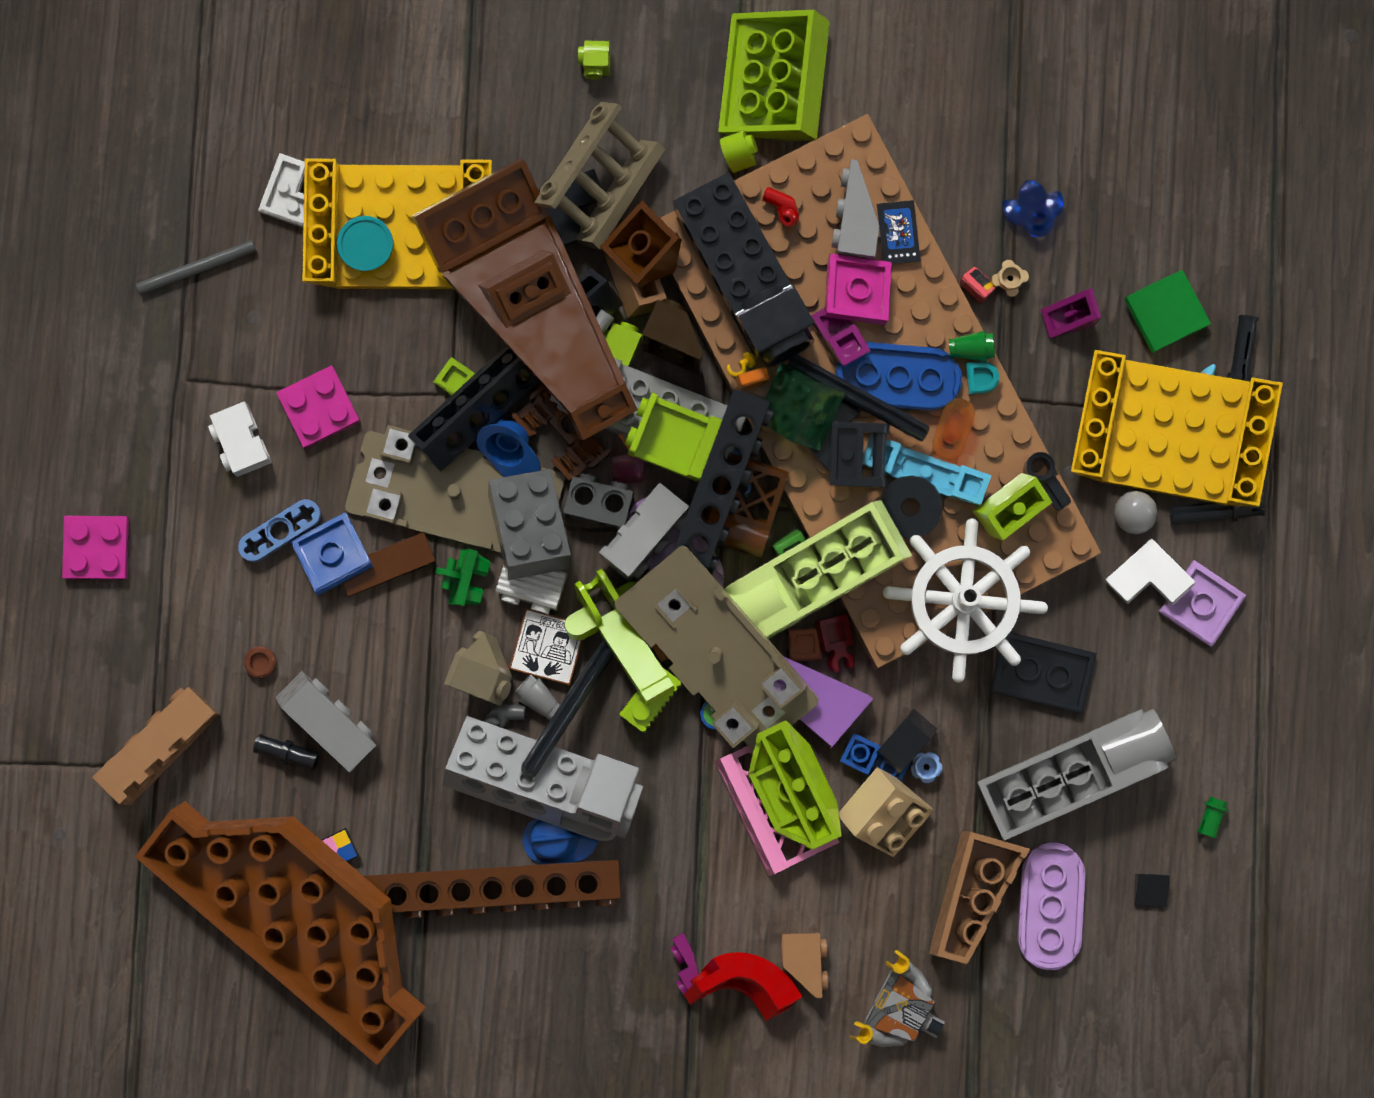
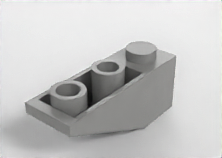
M851 159L849 169L843 168L840 187H846L845 199H838L836 217L842 219L840 230L834 229L831 248H837V255L874 260L880 226L858 160Z

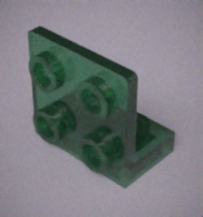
M781 363L765 397L772 400L769 408L775 409L768 427L793 443L820 450L845 392L814 381L791 366Z

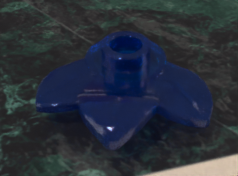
M1026 180L1022 184L1019 191V199L1002 201V210L1006 218L1014 225L1024 226L1025 230L1034 237H1043L1051 232L1054 227V219L1064 209V198L1060 191L1046 194L1043 186L1033 180ZM1042 218L1044 219V221L1042 223H1036L1034 219Z

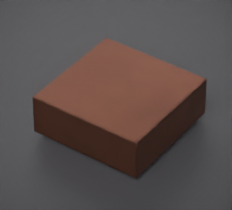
M816 628L788 630L790 660L810 661L822 659Z

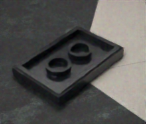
M1010 632L1005 639L1020 655L1021 662L1017 666H1012L999 651L990 692L1083 714L1097 653Z

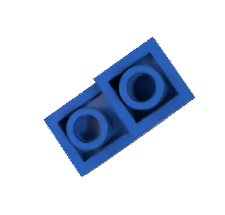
M853 733L840 759V762L867 776H870L878 767L901 782L912 763L910 762L901 773H898L876 753L881 747L880 745Z

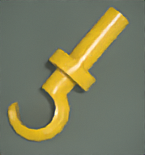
M746 352L742 355L743 359L738 362L741 371L733 372L730 369V364H728L726 367L727 372L730 376L737 378L739 374L745 373L746 366L749 368L755 366V360L757 359L753 354Z

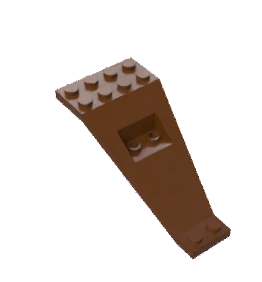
M520 158L412 215V218L438 272L564 407L579 438L585 440L638 409L617 366L548 209L537 206L534 203L540 192L525 160ZM544 277L545 285L539 288L537 281L539 278ZM513 292H517L518 299L516 302L512 303L510 301V295Z

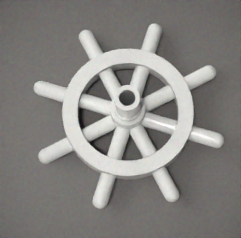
M970 518L966 522L963 546L951 547L937 554L931 550L919 535L912 536L910 539L911 546L926 563L917 574L912 588L888 586L883 590V596L887 599L911 601L913 618L919 628L914 635L900 646L901 653L904 655L911 654L926 640L944 651L953 653L952 679L957 683L962 682L965 678L967 655L981 653L994 646L1012 666H1017L1021 662V657L1005 637L1014 627L1019 612L1045 614L1048 610L1045 602L1021 599L1019 585L1012 572L1016 566L1029 557L1030 549L1027 546H1021L1003 561L993 552L977 547L978 521L974 518ZM962 560L960 583L946 568L945 564ZM976 561L989 567L991 571L973 585ZM935 573L950 592L926 590L931 576ZM999 580L1001 581L1006 598L982 596ZM925 603L949 606L930 620ZM980 608L1004 610L1005 612L999 625L995 627ZM957 616L955 639L939 631ZM970 617L985 633V637L968 641Z

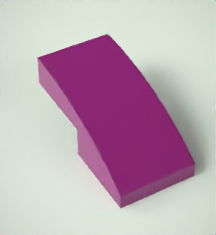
M824 308L811 315L816 328L842 367L871 352L855 324H852L851 320L824 317Z

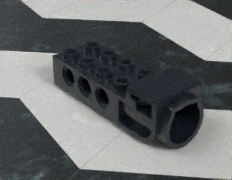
M728 172L674 200L675 214L754 357L757 360L762 358L766 367H773L790 360L794 354L799 355L808 349L815 341L811 334L814 331L815 322L795 286H792L731 174Z

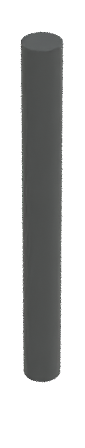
M253 240L136 283L139 294L142 295L257 252Z

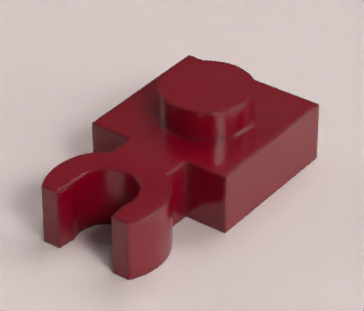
M839 614L814 621L821 652L830 651L827 662L829 670L831 672L839 671L838 660L840 658L844 660L845 668L854 667V658L846 649V646L854 644L848 614Z

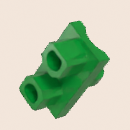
M461 549L458 562L456 559L448 558L446 569L436 568L435 574L443 576L441 588L450 590L447 604L454 606H464V604L480 605L483 589L469 585L471 576L474 574L486 577L491 562L477 555L478 551Z

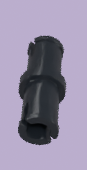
M263 734L257 736L253 747V753L255 754L258 753L277 759L283 765L290 763L310 771L316 769L320 757V752L296 746L291 740L283 742Z

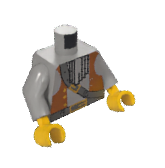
M898 950L894 951L899 957L895 964L886 961L887 967L891 970L864 1022H854V1025L859 1026L861 1029L857 1037L850 1035V1039L861 1044L869 1043L879 1047L903 1046L908 1040L915 1041L920 1030L937 1038L943 1028L945 1021L929 1013L935 1001L931 999L932 989L921 970Z

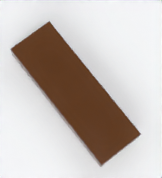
M420 533L368 554L374 567L343 582L348 597H351L435 563L436 560L425 533Z

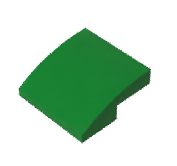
M1183 270L1154 282L1124 298L1152 353L1211 325Z

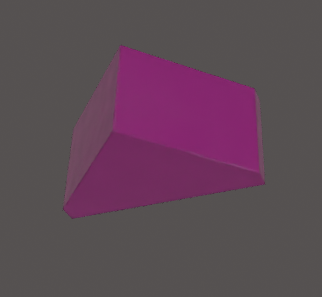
M1092 288L1041 309L1049 338L1094 327L1101 319Z

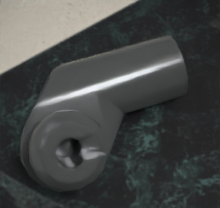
M497 705L486 715L483 721L503 728L510 720L526 721L527 706Z

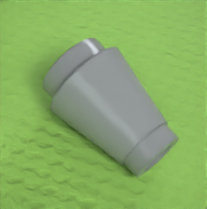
M529 675L514 692L519 697V702L545 716L548 720L553 717L560 706L539 677L536 679Z

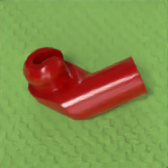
M767 186L762 201L777 208L779 220L783 226L792 227L796 225L799 221V211L795 199L790 195Z

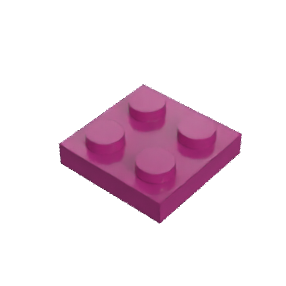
M830 254L827 260L824 317L886 325L889 320L892 262Z
M333 365L276 392L304 449L361 422Z
M64 516L62 578L127 580L129 517Z

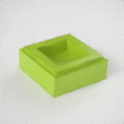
M451 357L433 382L450 395H453L475 373Z

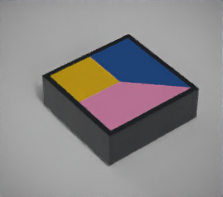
M347 828L321 839L346 862L360 857Z

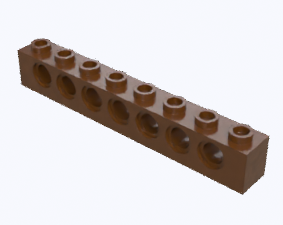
M619 860L364 876L389 898L393 888L397 886L402 887L406 891V900L401 905H396L391 901L392 914L393 912H405L406 918L425 917L424 910H437V916L456 915V908H469V914L488 913V906H501V912L520 911L521 904H532L533 910L552 909L551 903L564 902V908L583 907V901L596 900V906L615 905V899L621 898ZM592 875L596 878L598 885L593 893H584L580 889L579 882L583 876ZM560 877L565 881L566 888L561 895H553L548 890V882L551 878ZM521 879H529L534 885V891L529 897H522L517 893L516 886ZM490 881H497L502 887V893L497 899H490L485 894V886ZM461 882L467 884L470 888V896L465 901H459L453 895L454 887ZM429 884L435 886L438 890V898L433 903H427L422 898V890Z

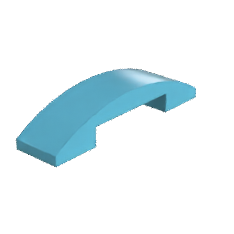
M871 434L863 455V465L872 469L874 434ZM886 439L885 475L895 479L909 475L919 476L934 484L940 495L981 506L992 475L963 465L960 467L902 447L900 443Z

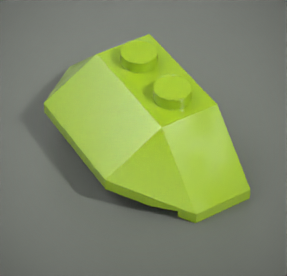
M786 720L758 733L748 774L775 831L804 844L812 850L841 837L838 803L810 744Z

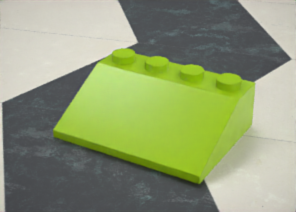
M816 10L732 13L718 133L732 135L744 130L747 135L752 134L754 138L783 141H814L817 139L830 21Z

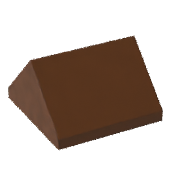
M641 201L600 247L638 286H642L675 272L682 239L644 201Z

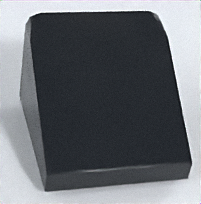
M1135 873L1134 905L1166 907L1170 875Z

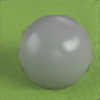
M1127 492L1115 504V520L1119 527L1127 533H1145L1153 527L1157 520L1158 511L1156 503L1144 492Z

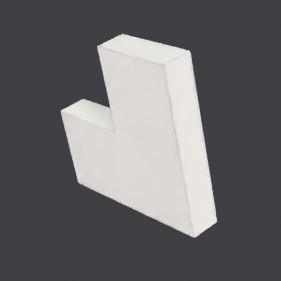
M279 153L258 209L260 213L303 227L304 194L300 193L304 182V161Z
M1152 538L1106 579V583L1127 604L1150 584L1171 605H1174L1195 586V581Z

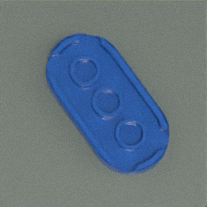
M866 342L871 352L844 367L838 361L836 367V375L897 409L930 412L941 410L955 400L962 385V373L957 362L950 358L947 352L938 348Z

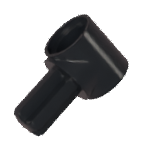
M1037 452L1031 455L1023 466V474L1037 477L1053 502L1051 504L1057 511L1062 510L1071 503V499L1056 478L1060 473L1055 467L1054 459L1045 452ZM1032 462H1043L1047 468L1046 475L1038 476L1034 474L1031 469Z

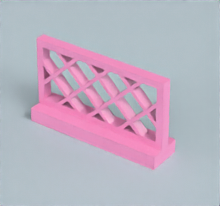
M746 746L715 761L768 876L774 875L839 843L838 839H835L804 853L805 845L800 844L797 856L786 861L781 847L784 838H790L770 827L767 821L768 814L766 810L765 813L760 806H763L760 799L756 798L754 793L755 787L753 783L750 785L747 777H750L749 772L743 770L738 760V757L747 753L753 755V750ZM774 834H777V835L780 836L778 842H777V840H776Z

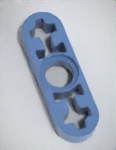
M304 499L298 501L244 535L238 545L240 555L249 562L262 561L289 544L291 540L316 527L321 521V509L311 500ZM303 507H306L308 510L314 508L315 512L311 514L313 519L310 522L305 519L300 520L296 523L300 529L295 531L294 525L287 519V516L292 514V518L295 520L302 515L301 509ZM279 522L286 523L289 528L287 537L282 540L275 539L271 533L272 527ZM265 531L266 537L274 545L269 548L265 542L258 547L260 552L258 555H254L251 552L247 554L248 542L252 540L255 543H259L264 539L260 533Z

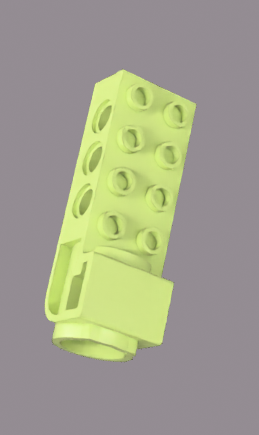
M881 500L874 501L727 586L725 590L767 639H770L800 622L806 616L910 558L912 554Z

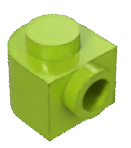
M585 40L584 47H578V65H583L584 77L586 79L598 80L602 76H610V41Z
M743 130L720 139L724 158L733 173L756 165L755 153L758 152L752 134L747 135Z

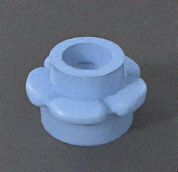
M919 753L913 758L914 764L911 767V772L915 778H920L924 783H930L935 780L936 776H940L942 764L939 763V757L935 753ZM925 764L929 765L930 768L928 770L924 769Z

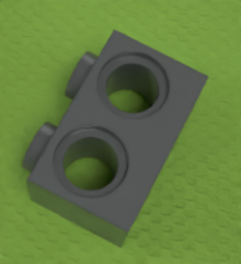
M580 474L579 478L572 476L563 511L564 517L617 530L623 524L626 525L634 496L633 491L628 490L629 485L611 481L610 486L598 483L599 478L587 474ZM580 490H589L593 494V499L589 504L581 505L576 502L575 497ZM612 497H618L624 503L623 508L615 513L608 511L605 507L607 500Z

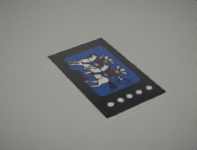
M914 200L877 204L883 261L892 262V264L921 261Z

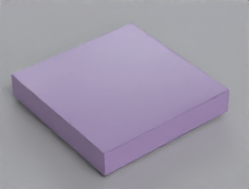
M1193 560L1185 572L1195 581V586L1174 605H1171L1166 600L1158 612L1207 646L1212 647L1246 597V594Z

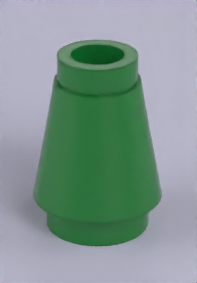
M984 330L949 339L950 358L956 357L985 362L989 358H995L994 333H986Z

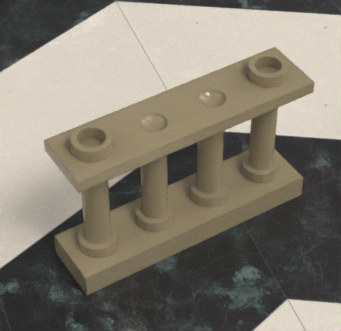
M600 102L591 111L590 119L549 181L543 184L540 194L534 202L540 207L556 209L557 206L560 207L581 227V231L575 240L583 247L599 250L666 150L659 142L640 140L638 142L615 120L622 108L616 103ZM607 130L630 151V156L623 167L598 145ZM590 155L614 176V181L606 192L581 170ZM573 181H576L597 201V207L590 217L565 196Z

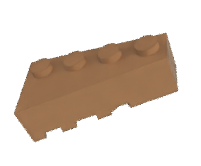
M187 687L185 690L183 688L177 690L170 697V704L162 712L160 710L157 711L147 721V726L141 732L133 735L125 743L124 748L108 760L92 777L118 804L132 805L220 715L194 688Z
M961 831L929 954L968 964L987 929L988 922L1000 906L1009 884H1012L1017 874V869L1030 851L1029 848L977 833Z

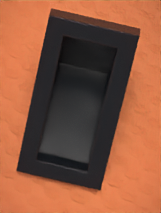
M913 709L876 753L898 773H901L931 740L937 728L918 711Z

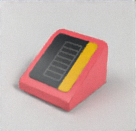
M976 267L966 272L959 282L979 303H983L996 289V286Z

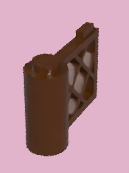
M729 452L726 459L730 463L737 464L741 462L742 456ZM750 459L747 467L751 468L752 472L748 483L753 481L761 496L746 502L741 491L738 490L736 496L741 498V505L738 507L735 516H728L725 526L730 528L724 547L762 558L789 471ZM767 474L780 478L778 487L767 493L758 480ZM720 476L721 479L717 491L727 493L730 491L731 486L725 488L727 480L729 483L730 481L726 477ZM775 495L773 503H771L769 497ZM764 500L770 511L767 520L754 517L749 507ZM713 506L709 515L703 513L704 518L708 522L714 523L720 519L718 509Z

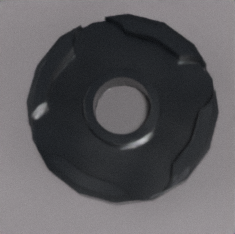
M915 475L902 476L889 483L880 499L900 535L907 539H911L914 535L922 537L931 532L940 521L943 511L942 497L936 486L925 478ZM914 498L919 502L920 510L917 515L909 516L904 513L902 504L905 499Z

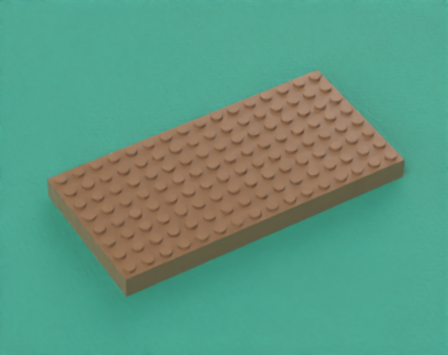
M868 114L734 180L792 286H795L810 315L825 308L827 260L830 254H836L837 248H831L834 229L840 230L842 219L836 217L839 198L845 199L846 187H840L843 168L849 169L851 159L858 160L877 220V204L914 200ZM767 186L790 195L795 199L799 211V221L796 225L792 227L783 226L780 223L777 208L762 201ZM914 201L921 261L892 264L889 320L886 325L858 321L851 322L856 325L865 342L938 348L950 355L949 339L983 331ZM673 211L661 217L682 239L676 270L669 276L732 395L734 388L737 387L736 378L728 374L726 367L730 364V369L733 372H740L741 367L738 362L743 359L742 355L746 352L752 354L677 215ZM879 230L874 260L883 261ZM815 326L814 331L811 332L815 340L814 343L799 355L836 375L838 360ZM996 354L995 358L987 359V362L993 364L999 373V382L990 393L968 396L965 364L981 361L954 357L953 359L961 369L962 385L957 397L950 405L932 412L899 409L929 426L930 429L926 438L923 441H918L891 425L890 434H886V439L900 443L902 447L960 467L963 465L992 475L982 503L1019 474L1023 473V466L1031 455L1037 452L1049 454ZM761 358L755 360V366L752 368L746 366L745 371L748 372L766 367L770 376L768 382L746 390L772 400L769 408L775 409L769 426H762L758 436L764 439L760 450L768 465L789 471L783 494L806 539H809L869 503L880 501L881 495L886 488L830 486V473L792 429L833 394L790 371L787 367L789 360L773 367H766ZM860 408L858 409L861 413L851 421L885 423ZM746 417L745 422L747 423L750 431L752 432L753 422L751 421V419ZM864 433V452L871 434L874 433ZM1032 462L1031 469L1034 474L1038 476L1046 475L1047 468L1043 462ZM863 465V477H872V469ZM1060 474L1056 478L1070 497L1071 503L1059 511L1055 510L1052 504H1050L1004 540L987 534L972 511L979 505L941 495L943 511L940 521L931 532L921 537L935 554L951 547L963 546L966 522L968 519L974 518L978 521L977 547L993 552L1003 561L1019 547L1027 546L1030 549L1029 557L1012 570L1019 585L1020 596L1101 553ZM885 475V478H888V485L889 483L896 480L895 478ZM775 477L777 483L779 484L780 478ZM907 498L903 501L902 509L905 514L914 516L918 514L920 504L914 498ZM903 538L912 554L910 558L838 598L844 612L848 614V619L875 670L904 656L900 651V646L919 630L913 618L911 601L887 599L883 596V590L888 586L912 588L917 574L926 563L911 546L910 539ZM962 560L945 564L946 568L960 583ZM976 561L973 585L991 571L989 567ZM934 573L927 584L926 590L950 592ZM999 580L982 596L1006 598L1001 581ZM925 603L930 620L949 606ZM980 608L985 614L993 610ZM957 616L939 631L947 634L955 630ZM926 640V641H925L922 645H920L918 648H920L921 646H923V645L929 643L930 641Z

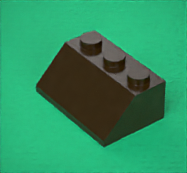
M666 299L664 303L657 300L642 333L643 351L700 376L703 353L687 312L682 311L683 306L675 301Z

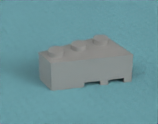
M659 483L636 509L635 514L626 525L623 524L617 531V536L608 547L604 546L600 550L601 560L628 582H631L634 577L639 580L650 567L647 563L649 558L654 553L659 556L670 543L667 537L672 530L675 529L678 532L681 530L689 506Z
M301 671L275 698L280 707L350 773L376 746L375 742L371 739L374 732L362 721L356 724L349 717L352 712L339 699L334 702L326 695L329 690L317 678L312 681Z

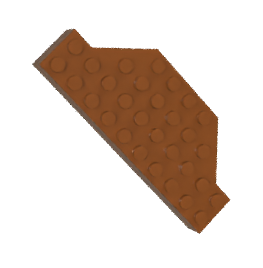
M184 801L169 811L136 854V859L376 1065L385 1058L425 1010L426 1007L402 987L391 899L294 816L208 821Z

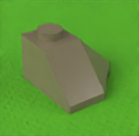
M479 630L472 637V642L474 643L468 649L462 647L455 654L444 684L470 696L501 706L503 700L510 693L512 676L497 638Z

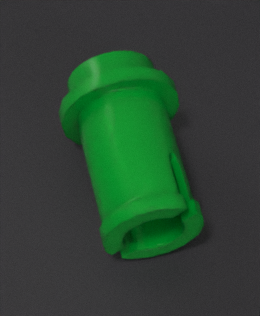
M1210 796L1208 802L1204 801L1206 808L1197 832L1217 838V832L1224 812L1229 811V809H1226L1228 802Z

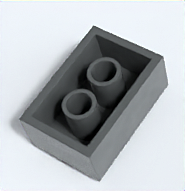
M551 469L489 480L488 497L507 581L569 569L571 554Z

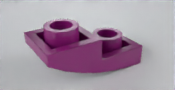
M682 932L672 938L675 945L670 949L679 964L685 961L688 965L678 972L681 979L676 981L684 995L692 986L690 981L698 975V969L690 944Z

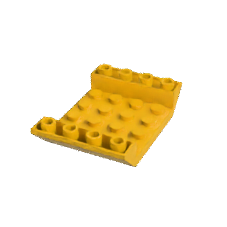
M305 158L302 281L304 283L337 289H454L438 272L412 215L492 174V160H460V165H339L336 159ZM358 216H372L381 220L387 225L393 238V248L388 260L380 267L369 271L356 270L348 266L341 259L337 249V238L341 228L349 220Z
M1095 350L1071 473L1102 483L1216 504L1259 507L1283 383L1252 377L1249 382L1130 361L1126 360V355Z

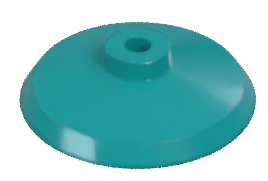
M358 216L349 220L341 228L337 238V249L341 259L351 268L361 271L373 270L383 265L390 257L393 248V238L389 228L384 222L372 216Z

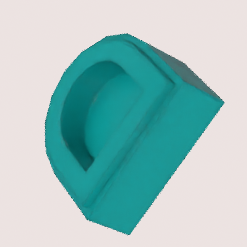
M983 361L965 364L968 396L990 393L996 388L999 382V373L993 364Z

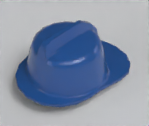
M501 418L496 424L485 426L478 432L476 441L479 450L503 477L541 471L540 461L529 446L528 433L520 424Z
M534 818L527 824L523 832L522 843L527 855L539 864H560L586 859L593 853L598 840Z

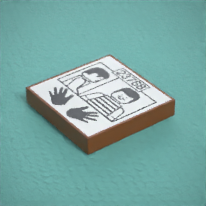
M526 608L509 669L570 686L583 640L576 641L567 635L565 628L566 619Z

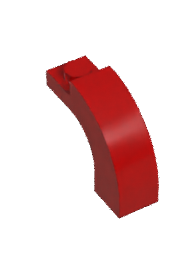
M743 952L726 953L714 957L701 970L702 973L690 981L692 986L684 993V996L691 1005L721 989L740 991L755 1003L766 1022L789 1010L803 997L793 981L778 966L765 958Z

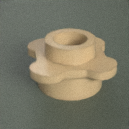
M1005 260L999 273L992 276V284L996 287L1000 286L1006 291L1008 296L1013 297L1018 294L1020 285L1028 281L1029 275L1026 270H1022L1012 260ZM1012 276L1013 280L1009 281L1007 277Z

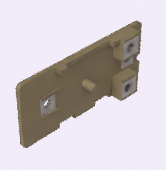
M387 425L385 434L368 431L365 434L360 450L364 454L365 459L362 463L356 464L345 504V509L348 513L501 553L488 497V481L503 478V476L489 460L484 459L485 456L481 451L466 448L451 464L440 472L409 439L408 435L412 431ZM407 442L408 446L405 450H398L399 443ZM380 467L386 470L385 477L377 479L374 475L375 470ZM551 470L559 503L565 477L560 472ZM384 502H391L389 510H381V505Z
M686 546L678 547L616 600V609L651 648L657 644L672 661L673 664L669 669L694 696L699 692L715 710L711 715L714 718L712 725L732 748L744 740L751 750L754 751L758 733L785 720L792 726L817 706L819 701L818 695ZM672 599L678 600L681 604L680 609H672L669 606V601ZM777 680H783L786 685L778 684ZM771 706L774 708L775 714L767 716L764 714L763 708ZM730 719H736L738 723L734 724L730 721Z

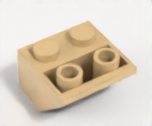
M877 767L839 811V818L855 837L894 858L934 810L900 780Z

